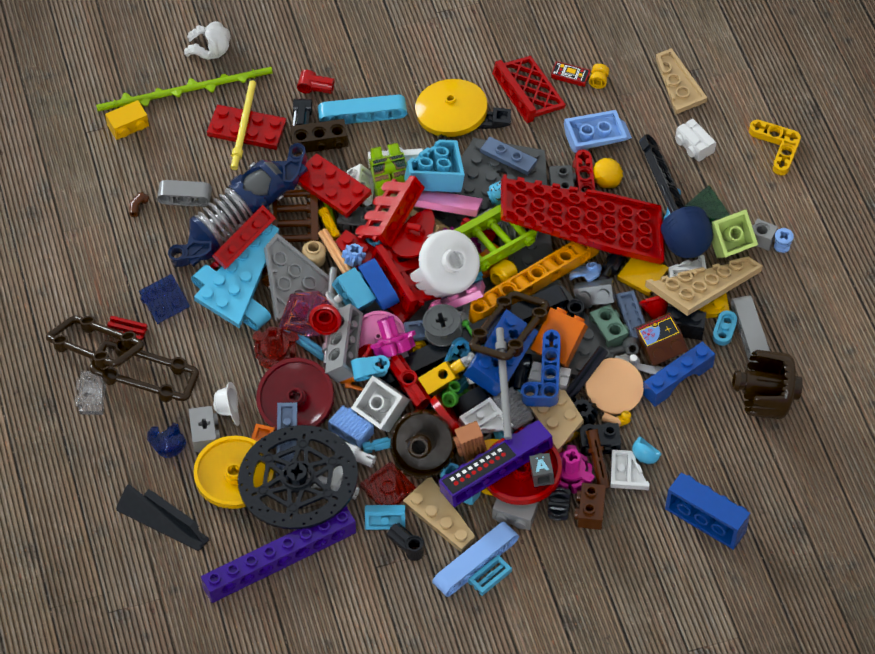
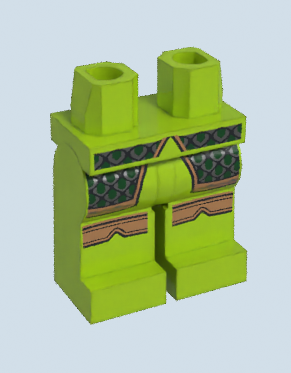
M398 143L388 144L389 155L385 156L382 155L381 147L370 149L371 159H369L376 196L384 194L381 186L387 181L396 179L398 182H405L406 161L404 152L400 151Z

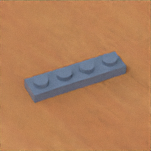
M297 402L277 403V430L289 426H297ZM297 440L278 445L276 453L296 446ZM295 452L281 457V459L291 462ZM276 463V466L280 470H282L285 467L284 465Z

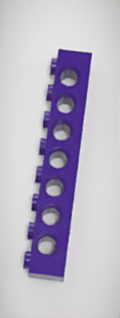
M346 506L327 522L311 528L295 530L202 575V587L211 603H214L355 534L356 521Z

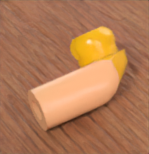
M623 411L620 416L615 417L605 412L601 421L604 423H618L619 427L630 423L631 413Z

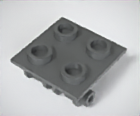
M369 206L358 207L347 218L339 214L337 229L340 232L348 230L354 233L355 226L358 228L361 225H366L367 221L364 219V215L368 211H374V208Z

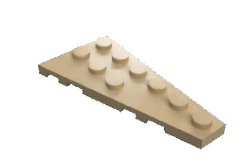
M748 256L731 260L729 264L721 266L718 263L708 269L701 267L679 272L678 276L670 278L666 275L657 281L649 279L646 280L645 287L688 316L762 271L763 266Z

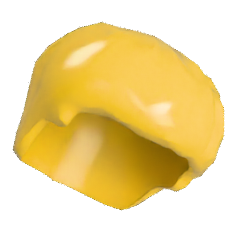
M602 158L593 166L594 183L600 187L616 188L622 181L623 170L616 160Z

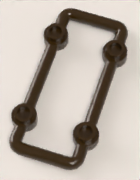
M510 291L506 296L498 297L496 309L481 328L472 330L469 348L474 352L503 361L520 356L523 352L524 341L536 325L544 324L547 320L549 303L544 299L518 291ZM512 299L540 306L532 310V319L518 338L508 341V351L506 353L482 346L487 341L488 330L501 313L506 309L511 310Z
M71 316L46 334V340L53 343L54 348L58 352L70 350L93 359L95 365L100 369L108 366L118 367L144 348V342L136 338L134 332L122 333L97 323L93 316ZM74 323H78L84 332L99 331L121 340L122 345L129 350L117 359H111L106 351L96 353L69 342L68 337L65 335H57Z
M105 340L100 343L96 353L110 348L115 350L119 357L129 349L122 345L121 340L118 342ZM143 350L134 356L169 366L176 375H180L184 371L192 373L183 393L176 392L173 386L168 384L159 387L120 375L118 370L113 367L106 369L97 368L93 359L89 367L90 372L102 377L107 385L119 382L158 394L163 402H169L172 399L178 401L188 400L199 377V370L195 366L187 364L186 360L181 357L169 359Z

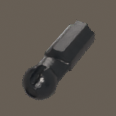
M609 253L602 265L603 273L594 280L610 279L611 275H616L627 257Z

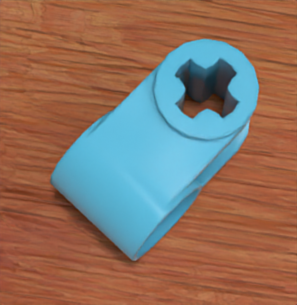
M384 355L353 359L351 366L354 381H365L370 379L372 375L375 377L385 376L390 366L389 359ZM380 363L381 366H384L383 369H380L377 364Z

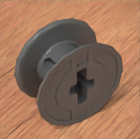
M435 305L428 309L423 316L425 336L435 346H450L463 333L461 315L451 305Z

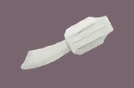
M627 354L615 356V358L628 361L637 370L654 375L664 368L662 366L640 364V359L634 354L631 356Z

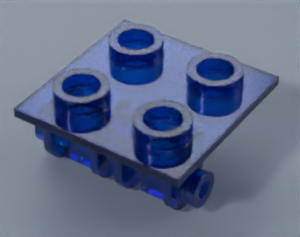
M172 274L139 290L141 302L147 305L157 324L190 307Z

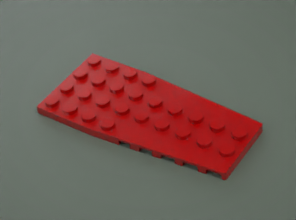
M503 175L501 179L502 221L586 245L597 250L660 265L664 262L661 205L587 189L586 192L578 191V187L570 186L569 189L560 188V184L553 183L552 186L542 185V181L535 180L534 183L525 182V179L522 177L513 180L508 179L507 175Z

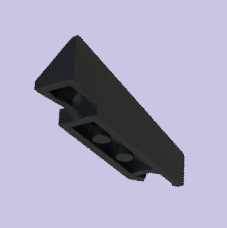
M130 484L125 487L116 507L118 512L197 551H200L209 541L207 536L197 530L199 525L193 519L150 489L142 495Z

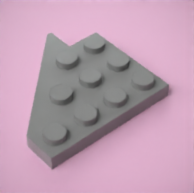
M276 233L265 246L264 252L275 321L278 322L284 313L288 312L293 297L317 304V299L323 297L328 291L329 275ZM321 292L320 295L314 301V297L317 295V293Z

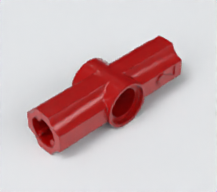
M402 355L391 357L389 369L401 385V390L408 395L416 409L427 407L431 397L418 380L416 372L411 370ZM408 380L413 381L412 383H405Z

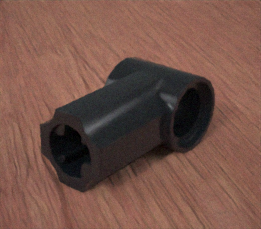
M294 98L293 126L309 124L310 115H312V99Z
M525 353L510 378L509 388L521 389L522 385L527 382L528 371L531 369L532 354Z
M400 523L390 527L387 537L406 553L408 559L411 561L420 560L424 555L422 538L413 535Z

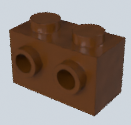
M582 483L581 490H577L576 502H580L579 508L575 507L574 519L578 520V528L602 529L606 485Z

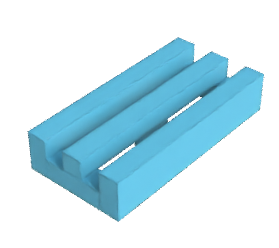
M497 555L468 579V583L473 585L474 589L478 590L479 594L483 596L512 572V567ZM500 563V565L496 569L487 574V576L484 577L480 582H476L495 565Z

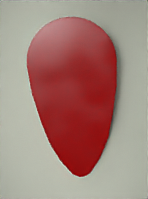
M431 209L418 212L402 226L391 245L392 251L397 256L402 258H415L419 256L422 245L428 238L427 236L434 232L435 218Z

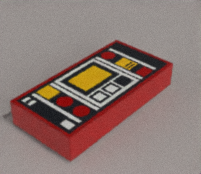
M556 61L551 78L585 87L590 70Z

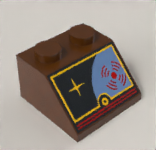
M671 313L634 327L646 359L653 366L688 351L683 335Z

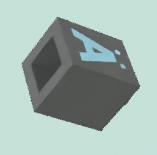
M538 453L529 456L534 487L554 484L550 454Z

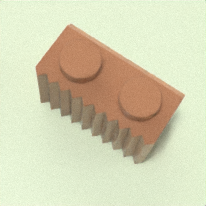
M477 421L454 429L456 436L453 437L459 457L463 456L465 461L468 462L472 458L475 459L478 454L487 451L484 437Z

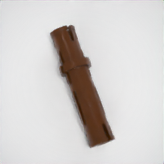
M598 429L586 431L590 448L588 453H591L597 484L606 485V489L610 488L602 452L604 447L601 446Z

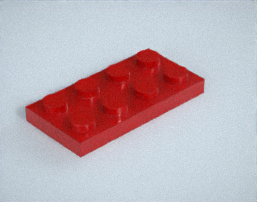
M217 104L207 130V136L236 142L243 109ZM250 111L243 144L277 150L287 118Z
M317 153L306 162L305 166L308 171L299 178L298 182L299 186L346 218L372 195L371 189Z

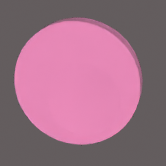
M373 311L365 314L362 318L359 348L365 344H375L378 340L382 339L377 323L378 320L394 316L399 333L405 332L402 321L387 311Z

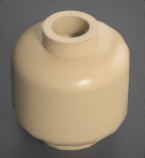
M314 240L303 245L301 253L318 267L323 266L326 261L325 246L321 242Z

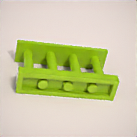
M501 204L454 229L469 238L477 237L490 251L484 257L479 254V272L488 270L493 264L523 247L531 246L536 240L537 231L530 230L526 232L522 226L509 223L520 235L516 239L511 240L497 224L502 221ZM488 228L492 229L505 245L497 249L482 231Z

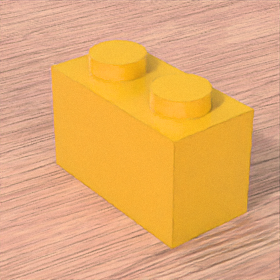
M138 100L105 114L107 126L116 140L149 126L148 116Z

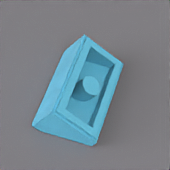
M365 505V530H390V527L397 523L405 527V505Z

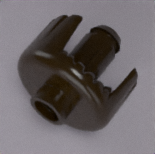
M755 350L751 353L752 356H750L749 360L757 362H749L747 364V368L750 370L741 372L740 369L734 372L732 389L736 392L742 390L744 398L751 400L744 401V405L747 406L745 408L747 415L782 419L789 413L793 399L799 400L801 397L802 377L796 376L795 361L790 354Z
M430 409L411 411L402 416L392 430L390 443L392 454L395 458V467L399 471L403 470V474L406 476H414L415 479L431 478L434 475L440 474L443 468L446 469L455 456L456 445L453 437L456 434L450 429L449 423L436 411Z

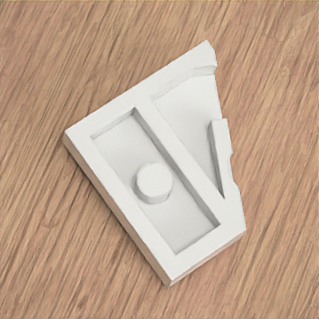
M490 397L459 416L458 419L462 426L477 421L482 434L503 431L502 411Z

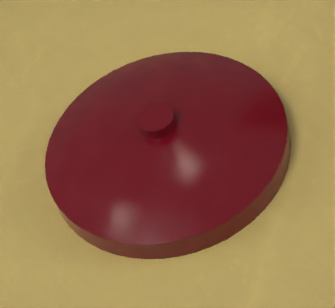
M305 358L285 359L268 369L260 380L256 394L257 407L264 421L270 427H274L277 430V403L297 402L298 425L319 427L329 416L335 398L334 386L329 375L325 373L326 371L316 362Z

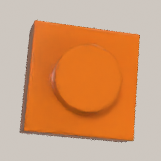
M256 423L251 439L259 441L267 434L275 431V428Z

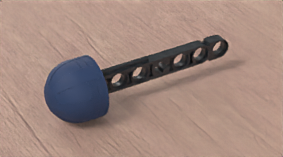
M645 134L639 140L642 151H644L646 160L670 211V214L661 224V233L665 243L671 252L679 257L696 258L710 247L713 240V230L709 218L700 207H685L656 141L649 134Z

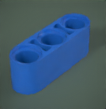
M375 258L357 267L358 271L363 275L365 283L371 288L376 298L375 300L382 311L400 303L397 293Z

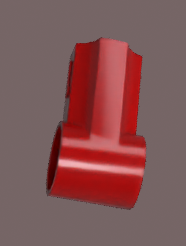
M303 70L297 84V89L305 94L312 91L331 94L333 93L335 78L318 76L311 70Z

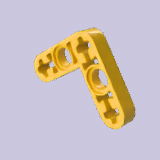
M753 120L750 123L749 134L754 138L780 145L774 160L773 172L781 176L786 175L799 147L800 134L795 130L762 120ZM777 132L779 136L774 137L770 133ZM788 150L791 152V155H784L782 151ZM783 161V162H784V166H783L782 168H780L779 166L781 165V162Z

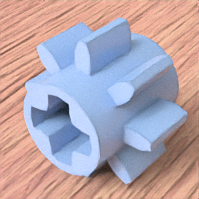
M354 243L346 245L341 257L345 258V264L355 267L362 265V260H365L366 253L363 252V247Z

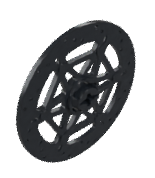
M308 425L281 428L261 438L246 453L238 473L240 496L250 513L268 525L289 530L311 528L335 517L351 500L358 482L356 458L348 444L329 430ZM297 440L296 446L274 455L269 453L271 449L280 444ZM310 441L325 445L335 455L331 457L325 456L310 447ZM304 451V461H297L300 452ZM295 452L291 462L281 459V457ZM311 453L322 460L309 463L308 454ZM262 462L266 465L263 484L255 488L253 484L254 473L258 463ZM276 462L278 464L284 465L285 467L282 470H280L273 463ZM326 465L318 471L314 470V467ZM342 466V482L338 491H334L331 489L333 469ZM272 469L279 476L268 482L269 471ZM328 472L327 484L325 485L317 477ZM279 482L282 483V486L269 489L270 487L274 486ZM313 484H316V485H318L323 491H319V490H316V489L311 488V487H312ZM287 491L288 500L281 499L275 493ZM304 492L317 495L301 502ZM292 493H299L296 502L293 503ZM268 496L286 507V513H280L269 508L260 499ZM322 499L328 501V503L317 510L299 514L300 508Z

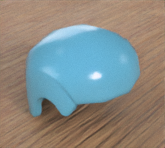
M638 437L632 446L635 458L645 464L656 463L662 454L642 437Z

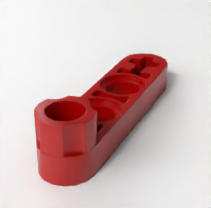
M584 149L579 150L572 163L576 173V187H578V191H581L583 188L595 190L591 153ZM580 172H587L589 178H582Z

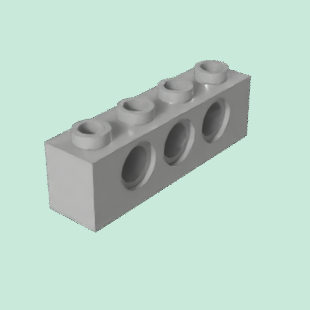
M351 303L337 309L341 315V326L335 333L330 334L325 373L337 383L353 377L351 361L358 358L363 313Z

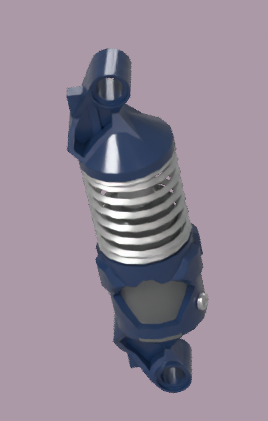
M295 143L290 146L286 161L259 160L257 163L253 162L249 166L250 169L244 174H238L230 181L228 188L225 189V194H219L221 200L214 198L216 206L213 203H209L211 211L203 207L207 217L202 212H198V215H194L189 219L188 243L186 245H173L168 250L172 264L176 267L191 264L194 267L201 260L213 258L212 255L220 248L223 241H227L228 236H232L233 232H236L262 205L269 210V206L274 201L282 199L286 191L294 190L299 182V178L308 171L305 166L308 159L305 147L300 143ZM296 153H302L300 156H294ZM224 226L229 229L230 233L224 229ZM218 231H222L224 237L221 236ZM176 254H182L179 258H174Z

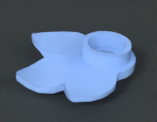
M596 262L587 263L586 266H580L569 272V280L584 277L587 282H591L600 276L602 266Z

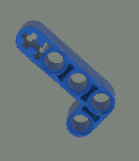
M548 330L543 334L541 382H526L521 387V399L526 406L552 407L559 401L561 340L560 334L556 330ZM551 341H553V347H550ZM548 358H554L555 360H553V361H548L547 359H548ZM549 375L555 376L554 378H547ZM529 392L534 393V395L528 396L526 394ZM547 393H553L554 395H553V396H547L546 394H547Z

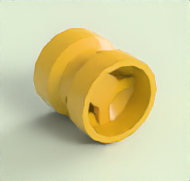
M604 64L593 65L589 84L594 88L602 89L607 84L609 68Z

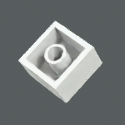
M372 375L351 409L379 429L390 432L410 399L382 379Z

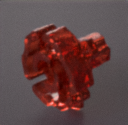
M269 327L263 333L256 331L252 335V338L256 341L254 354L255 358L258 359L259 365L270 369L282 360L289 359L290 357L296 358L295 342L299 340L296 332L288 333L278 327ZM289 347L291 348L290 356L287 355ZM261 350L268 359L259 354V351Z

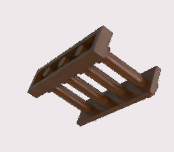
M305 189L286 191L283 196L310 198V202L296 205H278L277 200L273 202V216L276 218L273 221L274 226L277 228H311V232H307V234L280 236L288 242L319 241L317 197ZM307 212L311 213V217L297 220H278V213Z

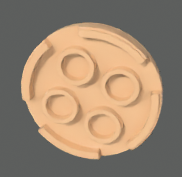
M620 358L604 359L585 383L587 398H591L592 403H596L597 409L602 411V413L606 412L613 416L621 415L623 411L630 412L641 400L644 390L643 379L634 365Z

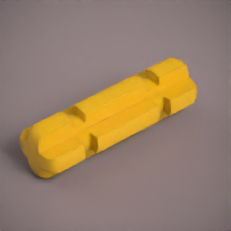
M327 207L319 209L318 213L322 218L325 228L333 240H336L341 234Z

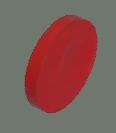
M434 395L430 399V403L436 412L449 423L450 429L454 431V429L462 427L453 409L444 406L442 398Z

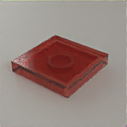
M391 461L360 483V487L377 505H398L416 489L404 474L396 469Z

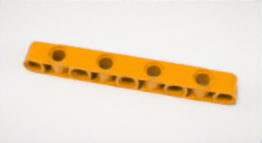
M571 241L484 293L482 298L472 301L468 315L469 321L473 324L490 316L496 309L497 298L506 296L510 291H518L528 295L536 293L583 265L589 259L596 256L600 250ZM512 299V305L521 300Z

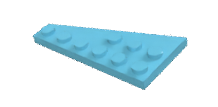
M270 224L228 268L224 269L221 266L194 296V301L240 329L244 314L246 315L249 302L254 296L262 276L264 266H266L264 248L276 233H280L279 228Z

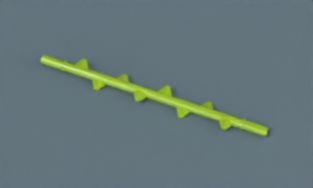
M272 67L252 69V71L230 76L222 74L220 78L196 82L190 78L187 85L166 90L157 88L155 92L131 97L128 93H123L120 100L114 99L111 102L97 104L96 108L97 112L113 108L117 109V107L125 106L137 100L144 107H148L150 100L172 95L180 97L182 93L204 88L212 93L218 85L236 81L245 83L247 79H255L259 76L273 74Z

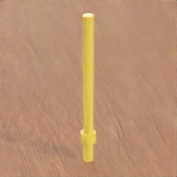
M253 80L249 81L236 145L231 154L232 170L238 169L239 161L243 156L242 147L256 82Z

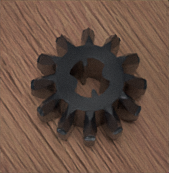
M582 396L578 400L574 397L573 404L584 419L583 425H594L598 417L596 403H592L591 398L584 400Z
M557 487L549 495V519L556 521L568 519L571 505L570 489Z

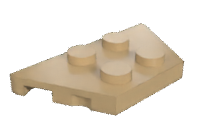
M559 390V401L555 406H529L535 419L539 420L552 435L553 446L557 449L558 453L562 450V446L566 441H569L574 436V432L584 423V419L565 390ZM529 392L526 395L532 396L534 393ZM547 393L546 395H547V396H553L554 394H553V393Z

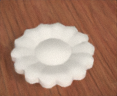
M330 291L326 292V299L336 309L344 307L341 302L343 297L340 294L335 296Z

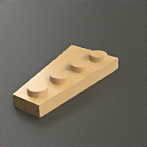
M672 48L656 54V62L676 115L707 102V96Z

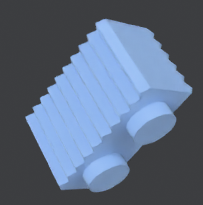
M342 405L328 421V430L337 434L348 443L362 448V443L367 442L373 436L374 425L367 419L357 415L350 407L347 408Z

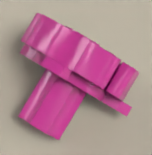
M388 316L377 321L382 339L370 345L375 356L384 355L391 357L404 353L416 346L413 338L416 334L415 330L399 333L394 316Z
M568 445L565 452L559 453L562 461L561 479L564 482L560 480L557 487L568 489V486L571 485V493L576 494L577 490H581L582 483L591 484L595 476L592 474V464L587 463V456L578 453L575 445Z

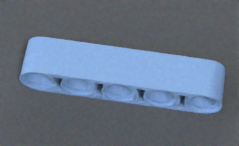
M501 522L442 569L433 578L432 583L446 597L451 596L497 555L501 556L519 539V535L506 522Z

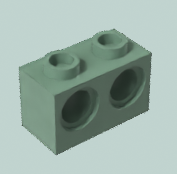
M609 304L590 312L589 320L593 321L604 336L607 348L610 346H621L623 340L629 335V329L626 324L621 322L617 310H613Z

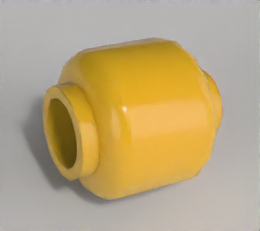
M503 259L490 269V279L497 286L518 273L517 268L511 261Z

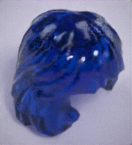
M172 423V426L158 434V426L151 427L147 432V441L163 458H171L180 454L186 446V438L181 434L179 425L176 423Z

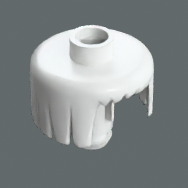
M441 230L429 234L419 252V268L410 274L412 281L419 282L416 284L417 288L425 290L424 293L426 295H433L437 298L451 296L467 290L476 280L480 269V258L474 243L465 234L455 230Z

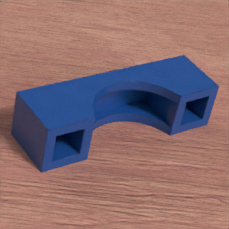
M702 341L645 380L643 395L656 407L669 398L676 386L685 378L693 374L700 376L712 368L715 353Z

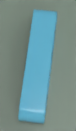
M403 95L327 101L320 103L317 107L319 122L344 119L345 124L401 119L407 115L406 101Z
M205 264L191 276V280L196 287L201 289L217 271ZM252 298L242 322L253 330L258 331L272 317L265 307Z

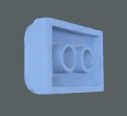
M616 110L564 119L565 135L574 153L582 149L588 151L589 148L613 144L632 138L626 123L619 118Z

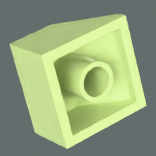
M747 209L712 222V246L716 258L728 257L758 245Z

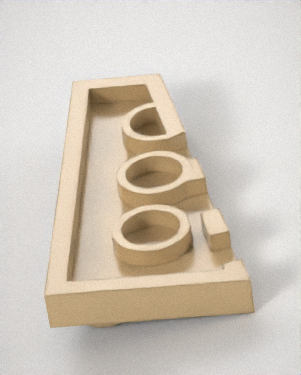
M432 477L424 480L403 500L405 507L461 553L475 541L473 532L456 509L440 492L439 486Z

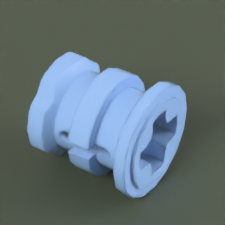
M781 228L776 231L774 248L777 252L786 253L790 250V245L794 238L791 230Z

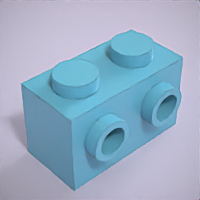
M355 267L336 277L332 283L336 292L343 297L344 304L348 305L351 303L360 311L369 307L376 299L371 288L365 283L363 275Z

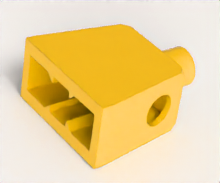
M461 359L456 360L452 364L445 361L418 379L428 395H437L446 389L451 381H458L460 379L458 373L466 369ZM445 371H447L448 376L446 378L444 377Z

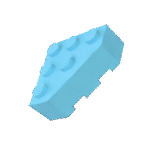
M438 140L433 147H427L419 153L418 157L408 160L404 180L406 181L409 176H416L425 187L423 191L461 192L465 174L458 141Z

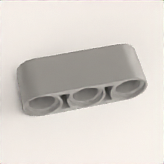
M162 180L159 183L157 201L165 205L206 207L211 200L212 186L206 182Z

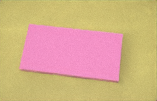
M423 191L414 207L477 217L483 199L447 192Z

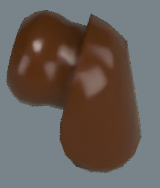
M139 192L130 201L129 215L131 217L138 216L139 205L141 203L146 204L149 201L148 194Z

